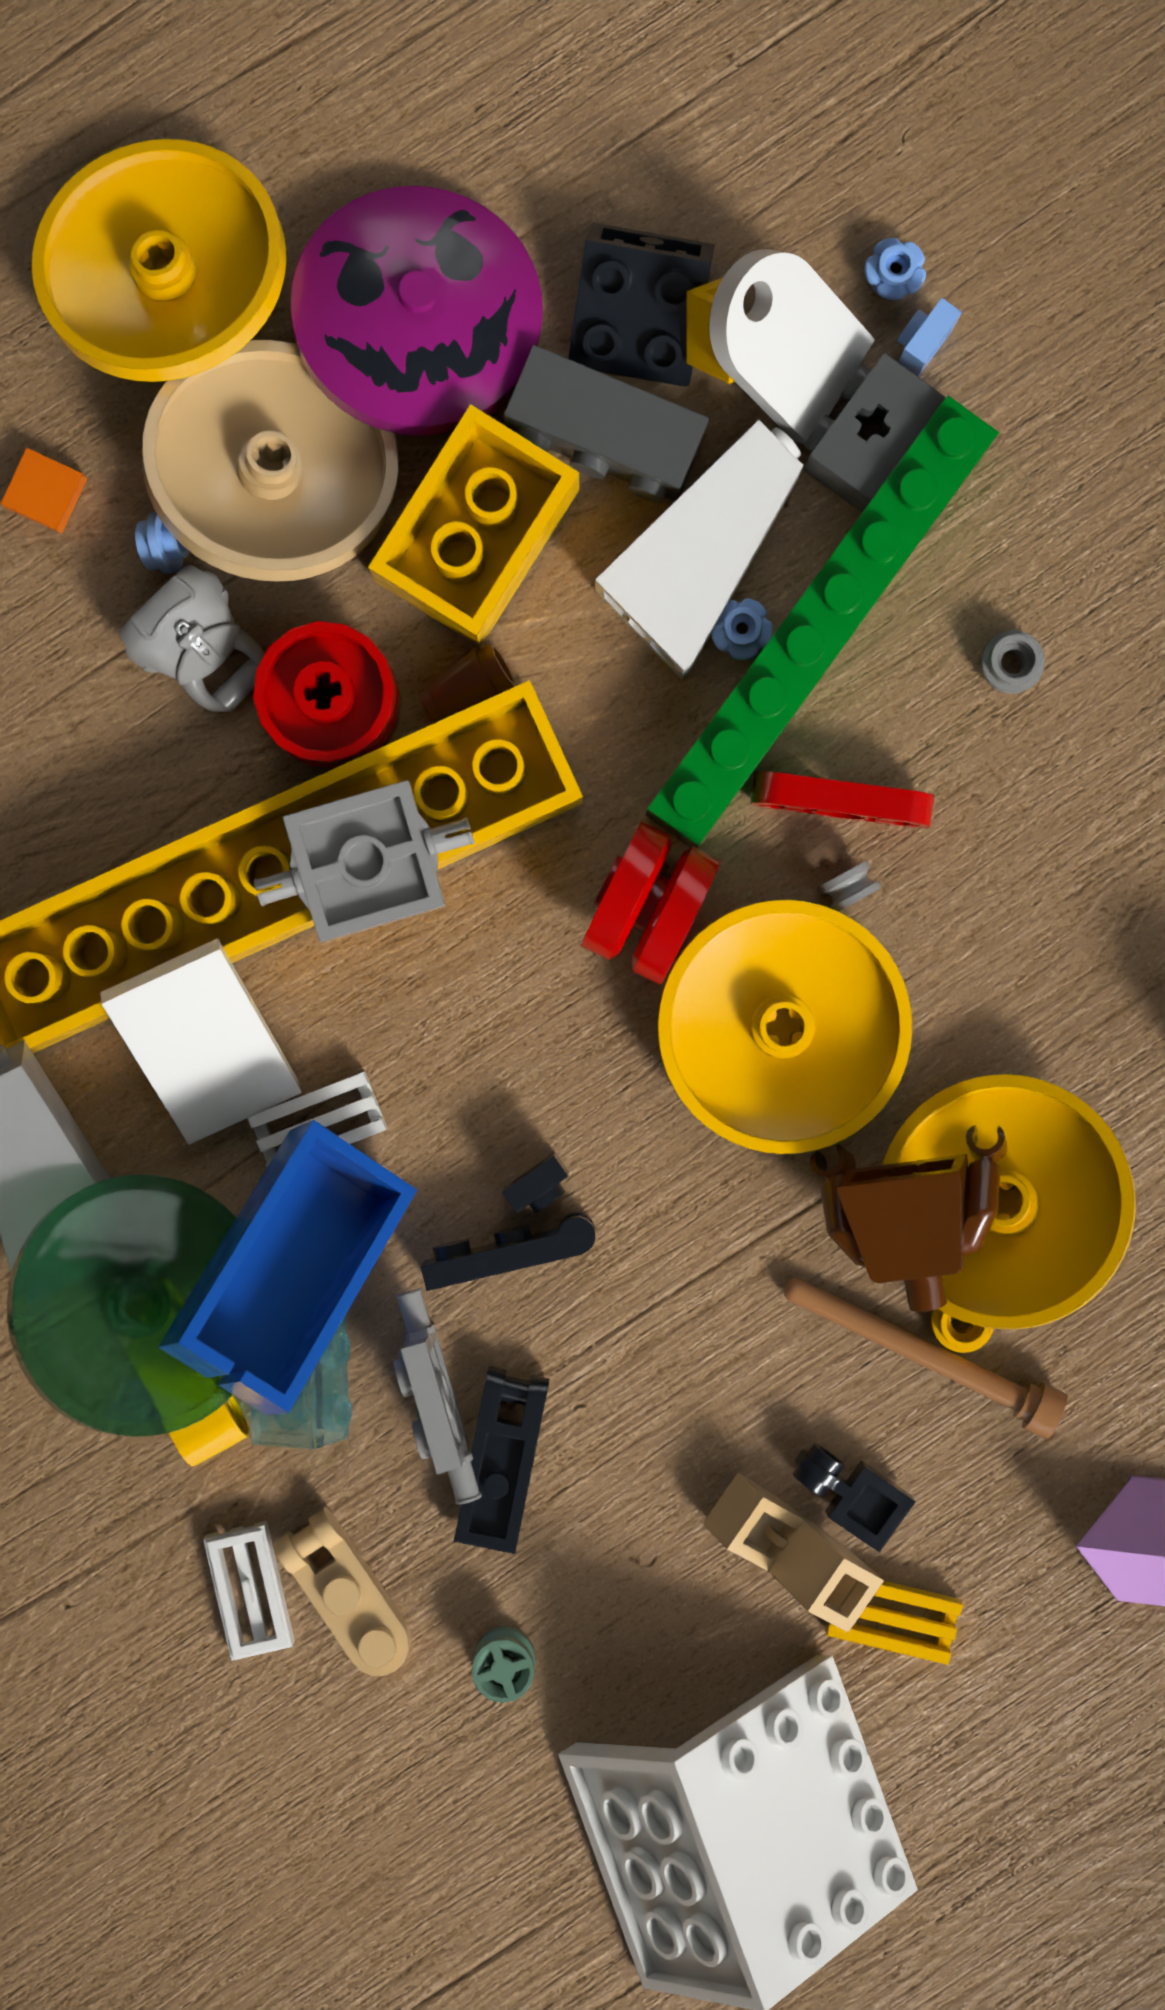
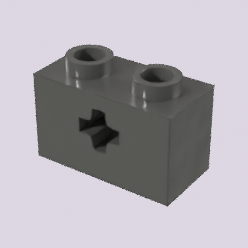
M886 353L881 356L872 370L864 364L857 369L840 395L849 401L835 421L825 415L804 444V447L812 452L804 471L860 512L865 510L946 398ZM872 420L880 428L877 434H873L866 442L858 436L861 427L864 428Z

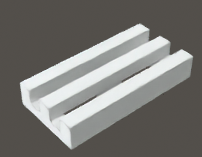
M366 1071L247 1117L251 1129L254 1128L258 1140L256 1142L260 1152H263L266 1159V1167H268L277 1152L276 1146L282 1144L288 1132L311 1120H315L322 1126L327 1127L367 1111L370 1123L337 1135L349 1144L388 1129ZM358 1088L361 1100L271 1135L267 1125L268 1122Z
M267 1520L255 1523L251 1527L243 1528V1526L232 1528L229 1532L219 1534V1532L207 1534L203 1541L231 1661L292 1647L295 1639ZM252 1541L255 1542L276 1636L272 1637L268 1636L247 1543ZM230 1546L233 1547L254 1641L246 1643L244 1642L223 1548Z

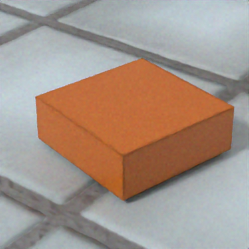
M26 447L0 504L5 509L62 535L88 478L83 473Z

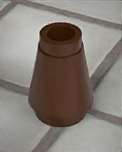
M489 643L480 649L473 645L441 674L428 683V686L419 690L418 694L425 710L436 723L515 687L516 684L502 655L493 643Z

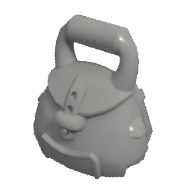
M188 564L160 588L119 630L120 637L126 646L124 651L130 661L142 667V670L146 672H160L176 679L178 684L182 685L186 693L198 705L215 712H232L254 690L256 669L265 654L257 641L241 629L239 624L235 623L228 606L229 595L227 589L223 588L217 575L208 570L203 572ZM233 649L245 653L250 659L212 696L207 691L203 679L214 672L229 657Z

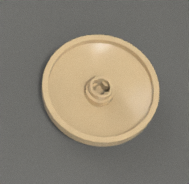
M250 340L237 353L215 367L186 378L165 382L157 393L145 421L142 444V468L148 496L160 520L172 536L196 557L211 566L243 578L275 582L295 581L311 578L343 565L362 551L375 537L386 519L393 500L398 476V450L394 433L369 426L353 418L326 397L308 374L296 344L274 340Z

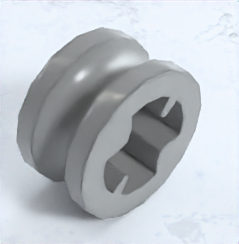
M867 860L817 887L821 894L825 893L831 897L832 904L829 908L839 912L882 888L879 881L869 879L867 871L871 866Z

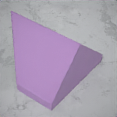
M1129 1475L1126 1485L1076 1546L1117 1601L1165 1606V1479Z

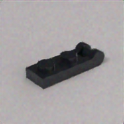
M571 1212L561 1220L559 1228L532 1234L530 1225H521L493 1233L495 1243L471 1249L469 1239L435 1246L432 1248L434 1258L426 1259L421 1265L426 1291L582 1255L588 1252L594 1245L596 1239L595 1224L587 1214Z
M489 1366L471 1451L473 1456L471 1464L479 1492H481L482 1496L475 1501L461 1504L454 1542L515 1554L550 1378L531 1375V1379L528 1381L506 1376L507 1370ZM501 1401L525 1405L522 1422L498 1418Z

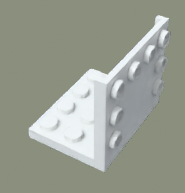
M815 1655L677 1749L576 1742L558 1754L640 1981L645 1989L750 2010H769L918 1890L833 1655Z

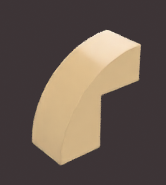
M737 1473L702 1523L727 1550L769 1571L808 1612L846 1632L850 1631L884 1582L875 1571L830 1534L777 1496L740 1473Z

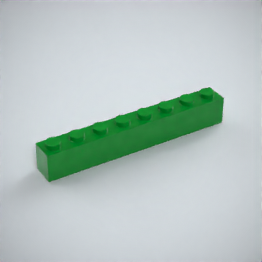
M949 395L945 398L649 805L645 814L647 817L688 847H699L998 436L999 431Z

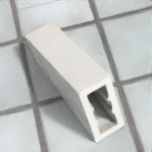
M760 420L595 579V592L681 680L691 671L714 626L736 591L796 484L803 468V464L797 459L801 452L794 441L777 427L770 431Z

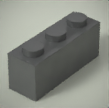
M533 345L504 414L506 427L546 452L550 449L572 458L570 465L577 471L597 479H604L606 473L630 482L628 485L630 492L654 503H662L664 497L673 501L680 497L705 438L709 418L536 345Z

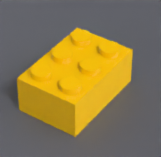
M470 404L368 566V569L376 583L481 648L579 492V472Z

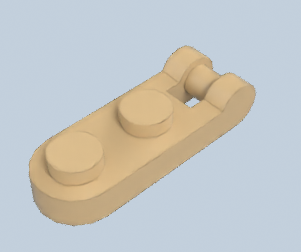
M324 1507L309 1517V1526L295 1535L289 1531L272 1542L274 1552L283 1567L294 1576L350 1661L361 1672L370 1676H386L395 1672L405 1662L411 1645V1632L405 1619L339 1521L328 1508ZM324 1546L334 1558L320 1568H317L309 1555Z

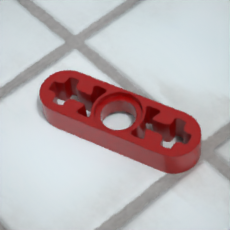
M757 771L754 772L750 804L769 809L903 827L930 828L935 796L925 792L779 772Z

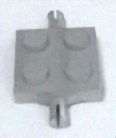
M409 780L283 816L292 847L291 870L261 879H254V884L257 891L282 885L280 888L257 894L262 906L299 895L311 912L319 942L324 943L446 907L437 876L438 854L469 844L473 845L475 842L471 832L447 838V836L471 830L467 817L430 829L429 825L419 814Z
M422 1288L398 1294L396 1299H398L407 1332L404 1333L406 1340L399 1351L400 1358L394 1360V1367L403 1397L414 1395L418 1408V1420L412 1422V1429L419 1455L422 1460L432 1457L437 1475L448 1472L456 1505L475 1501L481 1498L482 1495L479 1492L471 1464L473 1456L471 1452H467L469 1441L435 1324L430 1323L422 1296Z

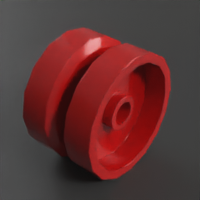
M316 621L292 628L269 646L256 669L253 699L261 725L276 744L287 754L312 768L333 770L388 744L398 726L401 695L394 671L369 637L346 624ZM331 689L339 691L341 696L331 698V708L323 710V707L320 705L322 694Z
M641 821L624 856L617 855L592 907L597 911L580 946L610 960L619 955L632 928L640 931L643 934L630 959L632 972L661 985L698 914L722 860L695 847H691L682 853L670 879L659 875V871L671 849L670 835Z

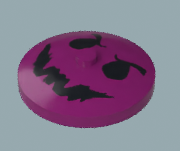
M398 186L368 193L344 205L328 217L307 242L297 263L291 287L292 329L296 347L308 374L326 397L342 411L369 426L387 432L415 436L453 432L470 404L487 415L492 414L512 396L533 345L538 346L543 318L542 291L536 269L526 248L509 226L492 211L463 195L444 189L425 186Z

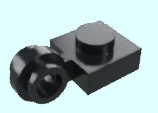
M814 1443L809 1451L802 1449L795 1458L798 1466L792 1474L800 1483L822 1497L829 1488L837 1493L825 1510L828 1518L879 1553L916 1502L911 1494L862 1460L849 1478L845 1480L839 1475L845 1466L844 1463L817 1443Z

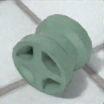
M509 1626L495 1627L484 1633L476 1645L471 1669L473 1682L482 1695L489 1700L503 1703L514 1701L527 1692L532 1685L536 1661L534 1646L529 1637L519 1629ZM502 1650L505 1654H509L512 1657L518 1656L517 1659L512 1660L511 1658L504 1656Z

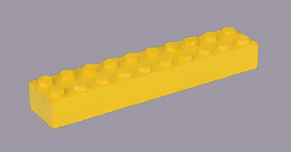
M528 680L0 920V1045H4L7 1049L25 1040L32 1053H35L110 1019L101 1004L100 992L217 938L230 961L234 963L313 927L314 922L311 912L299 895L262 906L257 894L280 888L282 885L263 891L255 889L254 879H261L291 870L292 847L283 816L409 780L419 814L429 825L430 829L462 820L465 817L468 819L471 830L447 836V838L471 832L475 844L439 853L438 869H441L582 805V793L531 681Z

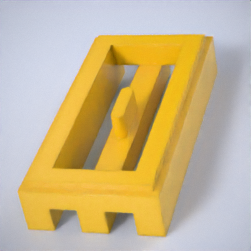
M884 1581L874 1596L943 1612L941 1622L869 1604L859 1616L862 1619L936 1636V1643L854 1624L850 1631L846 1632L826 1622L825 1632L827 1636L949 1665L951 1658L950 1646L951 1642L955 1641L957 1633L955 1625L957 1617L961 1616L963 1603L959 1598Z

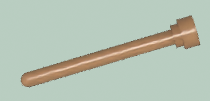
M792 1278L784 1285V1296L790 1302L1013 1409V1416L1022 1421V1428L1044 1439H1048L1053 1434L1062 1418L1068 1396L1066 1393L1048 1384L1041 1383L1037 1387L1028 1383L1023 1387L802 1279Z

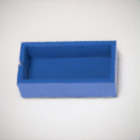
M315 1120L291 1129L158 1348L206 1378L222 1376L218 1383L220 1387L265 1415L289 1413L416 1194L417 1189Z

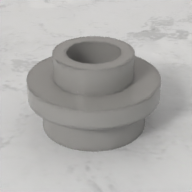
M1018 630L1005 631L996 635L985 646L981 656V670L986 681L994 689L1007 694L1021 693L1035 685L1040 679L1045 665L1044 653L1038 641L1031 635ZM1011 652L1020 657L1022 668L1019 673L1011 674L1003 669L1001 658L1004 653Z

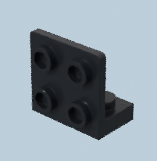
M593 222L585 240L568 359L599 372L684 387L688 386L691 381L693 366L687 364V291L708 283L715 244Z

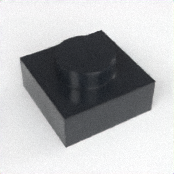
M554 1152L505 1186L502 1193L516 1213L527 1205L532 1208L534 1213H537L566 1192L560 1182L569 1177V1171L556 1152Z

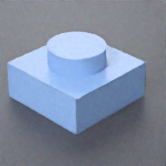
M943 298L939 300L929 315L919 309L897 340V342L905 347L898 363L919 377L953 331L962 312Z

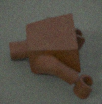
M976 1125L968 1129L966 1141L970 1153L975 1159L974 1162L969 1164V1167L967 1154L856 1169V1161L853 1155L840 1144H837L838 1164L832 1170L827 1171L825 1156L819 1151L814 1152L810 1157V1166L826 1182L821 1186L820 1191L826 1230L829 1237L855 1265L866 1267L869 1277L873 1282L904 1281L911 1311L926 1312L945 1306L947 1300L942 1276L963 1272L968 1255L974 1254L983 1247L998 1212L1001 1168L996 1163L1003 1159L1008 1148L1003 1129L998 1126L997 1143L990 1149H980L976 1146L978 1141Z

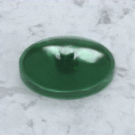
M150 1174L126 1175L103 1180L73 1193L54 1206L37 1223L21 1247L12 1269L7 1294V1323L13 1351L20 1368L37 1393L53 1409L80 1426L100 1433L126 1437L155 1436L186 1428L203 1420L227 1402L233 1394L218 1385L222 1376L206 1378L158 1348L225 1238L236 1216L221 1202L198 1187L181 1180Z

